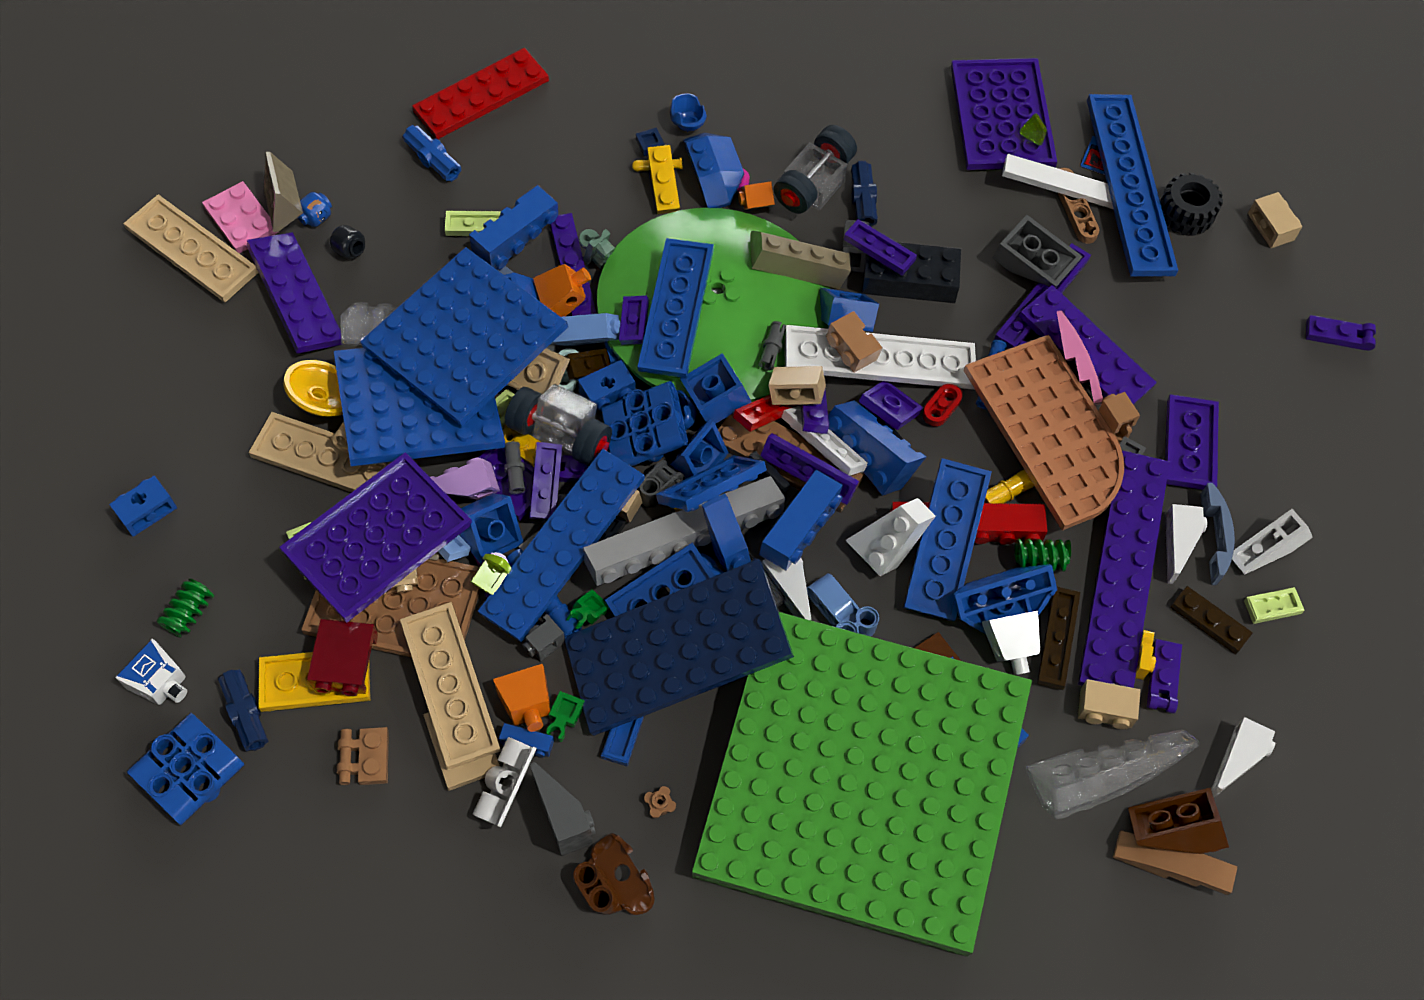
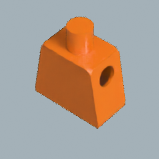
M562 264L534 277L533 280L540 302L560 317H564L585 300L586 296L582 285L590 281L591 276L585 268H581L576 272L566 264Z
M543 664L493 679L498 697L513 724L520 725L526 723L527 729L530 732L540 730L543 727L541 717L548 716L551 711Z

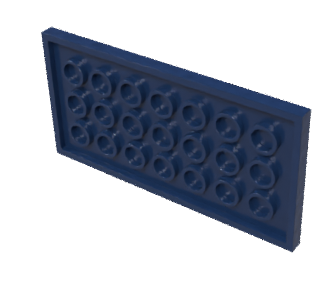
M760 559L580 630L565 638L580 698L585 700L583 709L588 728L593 736L794 657Z

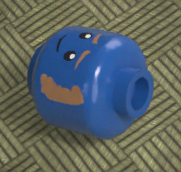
M310 192L300 200L303 214L297 218L303 225L308 224L312 227H317L330 217L332 205L324 194Z

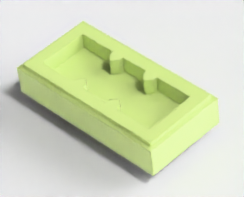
M1295 587L1249 596L1244 600L1253 624L1299 615L1305 611Z

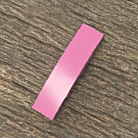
M1057 311L1066 362L1076 360L1080 383L1090 382L1094 405H1101L1103 396L1089 353L1064 313Z

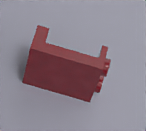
M320 619L307 677L314 691L322 694L336 691L346 696L366 694L365 678L372 644H376L378 638L375 625Z

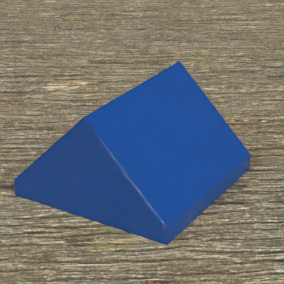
M709 419L688 441V445L684 446L670 464L678 472H681L686 479L723 461L729 453L714 420Z

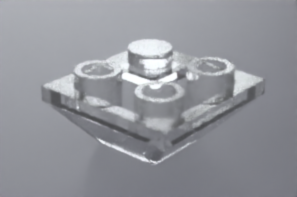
M365 302L353 303L341 314V344L361 345L360 341L397 308L392 307V304L388 303L377 304V307L368 306V303Z

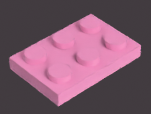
M243 181L202 202L205 210L234 250L239 254L247 250L248 239L273 236L279 233L273 232L270 216Z

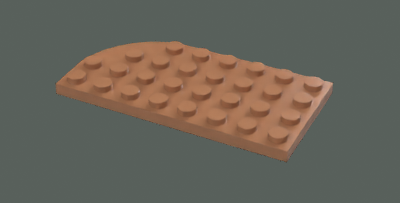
M1046 335L965 365L963 371L1061 530L1063 531L1095 518L1107 509L1122 484L1124 475L1123 453L1118 440L1051 337Z

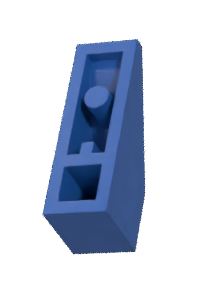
M722 494L702 504L715 556L727 572L751 562L748 547L727 495Z

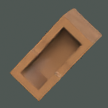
M853 311L832 322L827 331L826 338L830 346L835 348L840 354L844 364L849 366L855 373L877 361L883 347L872 333L868 335L863 330L865 324Z
M1125 392L1118 395H1108L1102 400L1098 410L1119 443L1124 436L1129 438L1132 432L1131 427L1136 425L1140 417L1139 412Z

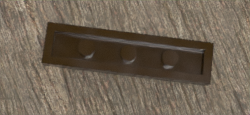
M1057 586V591L1051 598L1037 684L1059 690H1064L1081 592Z

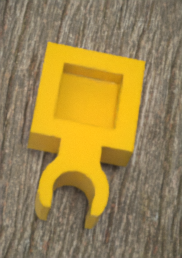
M1143 630L1136 679L1144 680L1147 674L1153 672L1155 668L1156 657L1152 656L1154 632Z

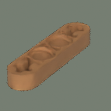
M1060 168L1061 170L1074 173L1068 168ZM1058 193L1077 238L1086 244L1095 242L1100 230L1087 200L1082 198L1070 200L1066 195ZM1074 212H1083L1086 217L1078 218Z

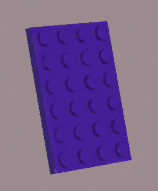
M1038 58L952 60L951 72L967 170L1003 169L1007 154L1056 168L1057 157Z
M405 452L279 548L347 623L470 527L472 520Z

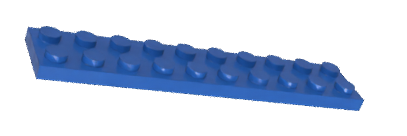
M1089 94L1087 105L1130 276H1176L1178 267L1132 95Z

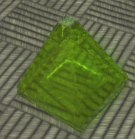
M1036 113L1020 129V134L1039 146L1043 144L1047 129Z

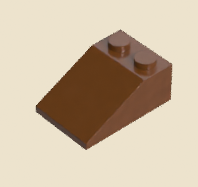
M1211 788L1128 807L1136 842L1139 846L1196 854L1216 852L1229 848Z

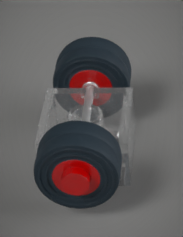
M837 125L825 127L815 138L814 144L809 142L775 183L774 194L777 200L786 209L797 214L806 212L810 206L821 210L845 182L847 165L857 152V144L852 135Z
M553 384L543 394L529 387L520 388L511 399L505 414V425L508 428L523 435L529 434L534 429V438L545 443L561 444L563 452L571 455L573 459L588 467L602 449L608 450L612 437V428L595 419L596 403L556 384Z

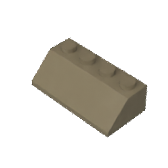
M751 231L752 269L840 289L851 272L849 253L763 232Z

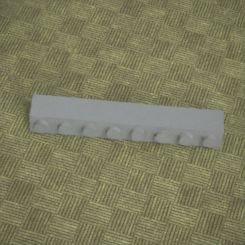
M771 476L725 493L740 530L754 527L757 523L777 518L780 514L784 513L785 497ZM702 504L699 505L697 510L690 512L680 510L583 547L584 563L596 585L611 583L624 575L636 573L640 569L652 564H659L692 542L695 547L708 545L711 542Z

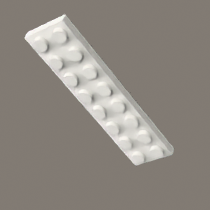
M786 325V330L784 331L785 367L822 366L825 376L931 386L953 384L963 389H974L963 370L965 365L976 361L975 343L872 333L883 349L877 361L854 373L849 366L844 364L837 350L828 343L826 338L828 329Z

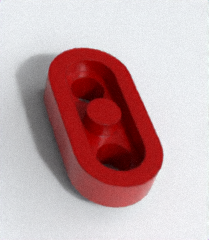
M945 384L939 388L924 408L923 419L927 424L941 426L948 420L961 402L962 392L960 388L953 384Z

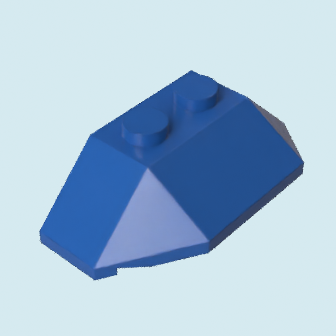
M701 133L683 139L707 208H722L731 205L733 196L744 177V171L731 137Z
M1047 564L1014 568L967 583L953 595L959 619L986 634L982 625L983 621L1038 611L1039 616L1051 596L1057 591L1052 565Z

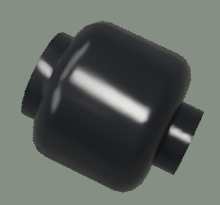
M341 225L332 232L330 246L335 253L342 257L355 259L364 252L365 237L355 228Z

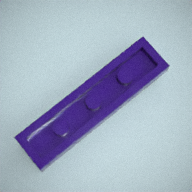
M773 433L768 436L760 455L766 461L806 483L816 470L842 484L840 495L843 498L841 502L846 505L851 501L859 483L857 479Z

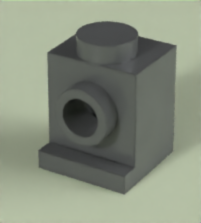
M548 614L543 617L544 623L542 625H536L530 629L526 636V642L522 644L528 655L531 657L535 655L540 662L565 643L564 632Z

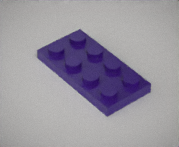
M1169 395L1167 399L1165 460L1170 461L1166 484L1202 490L1207 483H1213L1217 487L1218 401Z

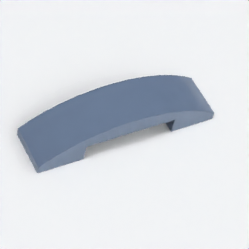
M1207 483L1200 496L1203 517H1213L1217 551L1209 561L1211 584L1217 585L1230 566L1234 552L1235 536L1232 517L1223 496L1213 483Z

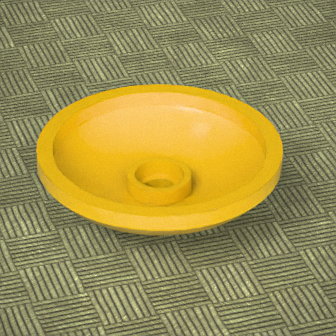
M304 360L291 365L287 369L283 379V386L288 397L298 407L319 416L343 415L335 365L318 360Z

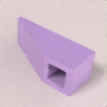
M473 458L467 461L465 466L460 468L452 467L446 469L443 475L430 477L449 497L479 500L500 491L492 464L481 458Z

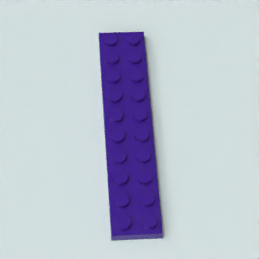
M1122 450L1124 475L1120 489L1108 508L1078 685L1083 686L1085 681L1089 679L1134 688L1170 461Z

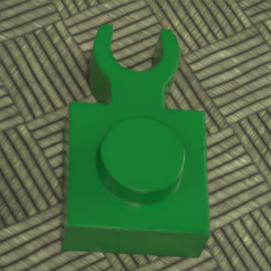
M590 590L576 601L573 606L574 609L571 610L566 620L576 618L579 622L575 628L579 629L586 620L591 625L595 623L610 608L594 590Z
M560 691L549 713V718L555 721L548 726L547 735H551L554 730H559L561 734L558 737V741L562 742L565 738L566 725L575 727L583 710L585 700Z

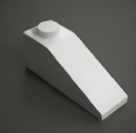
M1172 504L1166 514L1168 584H1173L1201 534L1206 531L1207 518L1203 517V507Z
M1291 509L1236 548L1233 552L1232 560L1244 574H1247L1292 553L1313 537L1309 527Z
M800 558L796 564L792 563L786 571L767 559L763 560L762 565L768 582L793 616L811 620L802 559Z
M1245 717L1236 725L1211 789L1213 797L1226 789L1265 756L1269 757L1275 747V742L1272 741L1275 731Z

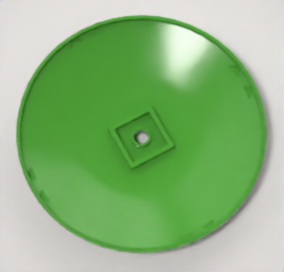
M692 208L654 218L629 233L616 246L614 252L607 259L600 275L597 289L598 314L609 313L619 315L621 322L623 296L647 295L649 299V317L666 238L713 244L714 252L688 373L723 353L744 386L750 400L754 402L770 395L768 385L773 370H764L763 367H759V361L764 350L762 347L763 341L768 337L771 323L773 321L782 322L781 327L785 324L829 329L828 325L821 320L820 287L829 289L830 287L752 269L751 231L797 240L779 226L752 214L736 210ZM720 288L724 292L721 294H716L712 291V289ZM784 335L781 341L782 349L777 354L774 367H785ZM619 340L607 341L616 357L622 360L626 368L651 387H655L671 381L676 390H682L691 398L680 380L681 377L638 371L642 344L621 345Z

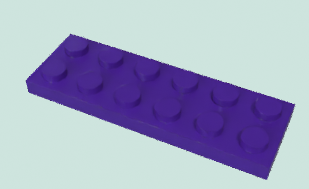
M293 232L248 239L247 249L296 353L343 345L344 337Z
M1053 285L1032 301L1018 315L1040 337L1049 335L1062 356L1065 357L1057 311H1062L1077 331L1089 353L1104 398L1110 394L1118 395L1125 392L1134 405L1157 383ZM1076 360L1067 362L1078 372Z

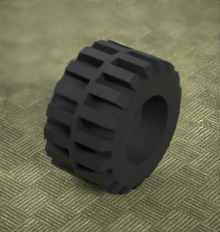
M1182 173L1179 177H1173L1172 181H1169L1160 200L1166 226H1171L1173 231H1180L1183 235L1187 233L1196 235L1197 232L1202 234L1206 229L1208 230L1214 223L1223 204L1222 191H1218L1219 186L1213 184L1212 179L1204 178L1202 174L1198 176L1195 173H1189V175Z

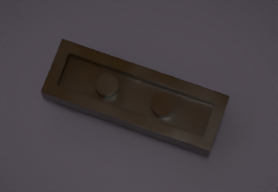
M1186 586L1170 607L1235 655L1253 634L1252 631L1189 586Z

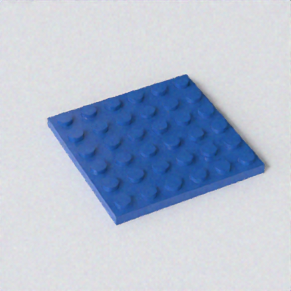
M465 247L365 336L360 343L363 348L459 425L463 426L568 328V324L562 317Z
M365 348L334 351L350 467L392 462L405 452L412 459L505 448V439L495 396L466 424L461 426Z

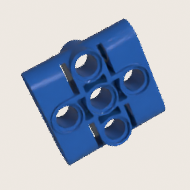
M671 381L645 391L639 389L632 390L625 399L602 408L604 424L612 428V437L609 444L610 453L630 466L645 461L657 462L664 454L688 445L678 393Z
M190 713L167 735L158 736L153 741L151 750L137 761L127 773L179 825H182L205 802H211L216 799L220 793V788L245 764L193 713ZM177 736L186 744L184 747L175 739ZM213 744L210 751L202 753L206 745ZM173 746L169 754L162 755L167 747ZM154 757L164 765L162 768L152 760ZM191 764V768L187 772L181 773L183 766ZM212 769L220 778L217 780L208 770ZM210 782L207 789L199 791L201 784ZM170 784L167 791L159 793L163 785ZM187 790L197 798L196 801L186 793Z

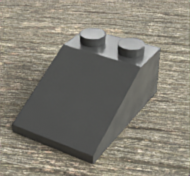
M1026 215L999 244L993 259L1014 274L1049 287L1053 285L1056 288L1083 256L1030 216Z
M531 763L530 768L533 780L561 857L592 845V835L596 834L590 811H584L581 803L537 763Z

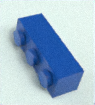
M504 723L499 737L500 744L503 747L507 738L510 737L530 747L537 748L534 755L541 758L550 756L554 743V738L551 735L536 731L530 732L528 729Z

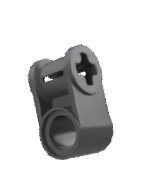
M665 459L659 461L645 476L644 481L639 486L642 505L649 508L658 505L656 494L681 482L684 475L681 472L677 473L668 466V462ZM652 490L654 493H647L645 491Z

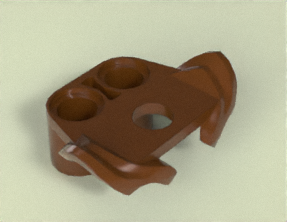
M614 833L606 835L592 846L591 859L588 862L580 863L574 870L575 883L594 911L604 915L614 914L622 910H626L633 915L644 914L653 907L655 901L648 873L645 869L640 872L628 855L633 852V849L619 835ZM621 865H627L630 869V876L625 881H618L615 876L616 869ZM593 869L595 877L592 882L586 884L584 875L588 870ZM608 893L610 897L609 904L601 908L599 906V898L602 894Z

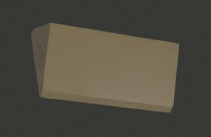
M265 152L264 194L273 232H279L303 214L293 171L271 152Z

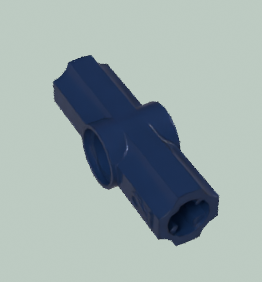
M858 161L852 164L851 167L853 182L851 192L852 204L855 205L856 218L869 222V226L872 227L877 224L878 220L876 209L877 186L873 184L871 164H868L866 161Z
M240 669L224 672L218 680L227 704H225L226 710L233 725L238 730L242 745L246 751L261 749L269 741L259 717L261 716L259 707L253 694L249 692L245 677Z

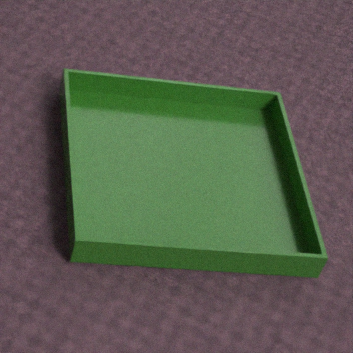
M779 612L794 657L752 673L747 677L693 867V878L968 957L974 950L1032 680Z

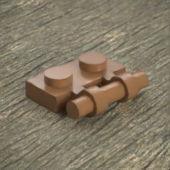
M387 727L360 729L359 739L357 740L352 739L351 729L341 730V739L338 740L340 763L337 764L340 785H349L350 775H358L360 785L388 783L389 730ZM351 751H359V763H351Z

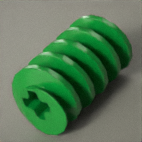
M1016 539L1014 546L1015 561L1020 567H1026V564H1029V566L1050 564L1053 571L1056 570L1057 564H1060L1061 571L1065 572L1067 564L1070 563L1071 542L1066 540L1063 543L1061 539H1057L1053 544L1051 539H1046L1044 543L1041 539H1036L1033 543L1031 539H1025L1022 543L1021 539Z
M191 578L182 583L181 587L183 590H177L175 593L177 599L170 600L169 605L171 608L163 610L165 617L161 616L157 619V623L163 629L177 637H182L181 631L190 633L191 630L187 627V623H197L192 615L201 616L203 614L198 606L207 607L209 605L204 597L214 598L215 596L205 585Z

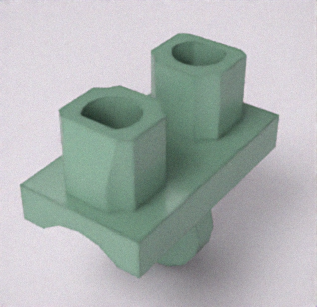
M586 229L580 234L579 243L586 249L583 260L587 265L593 261L602 269L609 256L614 252L615 247L608 241L610 233L607 229L603 230L601 237L592 229Z

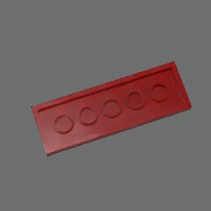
M522 48L412 105L413 112L434 138L440 139L548 82L549 76L525 48Z

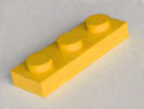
M670 145L647 147L657 214L679 211L680 204Z

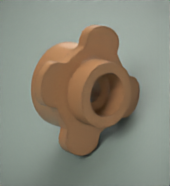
M662 786L659 791L654 793L647 792L644 796V801L649 804L650 815L653 818H659L668 812H673L676 808V803L670 798V789L668 787ZM658 800L663 801L662 804H658L657 802Z

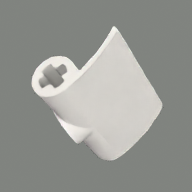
M510 737L507 738L498 758V761L504 764L502 767H492L486 773L485 784L491 789V793L482 792L473 815L502 827L537 748L530 747ZM501 778H504L502 784L499 783V782H500V779H501Z

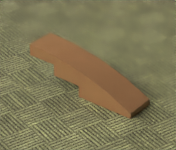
M1124 831L1119 832L1113 858L1162 878L1166 879L1170 876L1192 886L1203 885L1225 895L1232 893L1238 867L1205 854L1137 845L1135 834Z

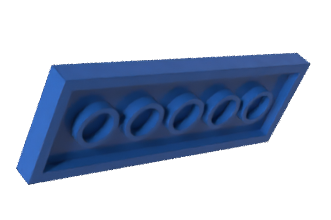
M666 238L638 362V371L687 378L714 252L713 244Z
M943 458L940 460L928 507L936 517L921 535L903 608L955 621L957 607L953 594L962 588L965 583L992 471Z

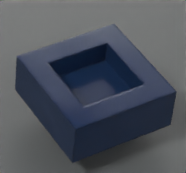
M657 127L636 133V141L644 156L648 155L647 147L665 145Z

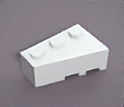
M916 498L894 509L846 539V541L879 576H882L898 568L936 516Z

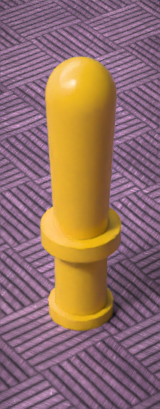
M682 158L672 159L673 167L682 169ZM635 160L632 163L633 170L649 171V160Z

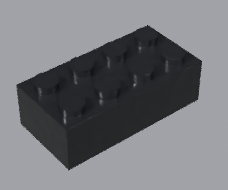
M897 242L917 255L915 262L903 276L866 254L862 294L946 303L956 302L960 288V248Z

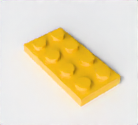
M313 652L259 657V709L261 712L370 701V663L368 664L365 678L366 694L346 696L336 691L322 694L311 688L307 677Z

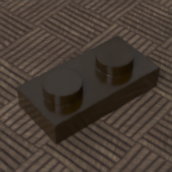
M606 349L572 353L564 356L570 359L566 368L569 381L581 379L611 365Z

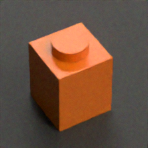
M771 181L744 185L741 187V191L738 192L739 203L744 206V210L775 205Z

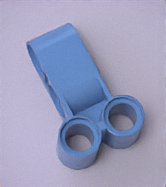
M827 573L807 587L809 598L833 627L870 637L873 636L879 622L878 612L869 606L859 608L831 574ZM867 619L872 624L864 625L860 620Z

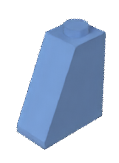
M601 313L564 316L562 318L567 321L568 328L551 344L572 347L619 340L621 324L619 315Z

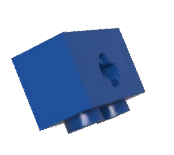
M622 360L578 380L579 393L592 414L599 411L602 412L604 406L625 399L630 391L636 389L635 380Z
M155 476L143 480L137 487L126 494L118 496L115 501L109 504L133 537L177 509L171 496Z

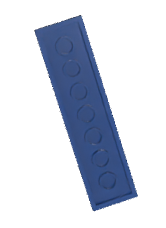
M602 449L513 564L512 570L507 574L500 587L493 595L490 594L478 610L479 614L522 642L584 560L583 547L598 542L644 481V474L605 449Z

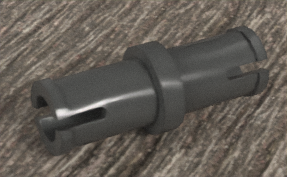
M773 321L768 337L763 341L762 347L764 350L759 361V367H763L764 370L774 369L777 354L782 349L781 341L786 330L785 324L781 327L782 322Z
M515 441L507 442L504 448L506 457L504 471L508 475L509 493L521 494L525 491L523 479L525 466L521 462L520 443Z

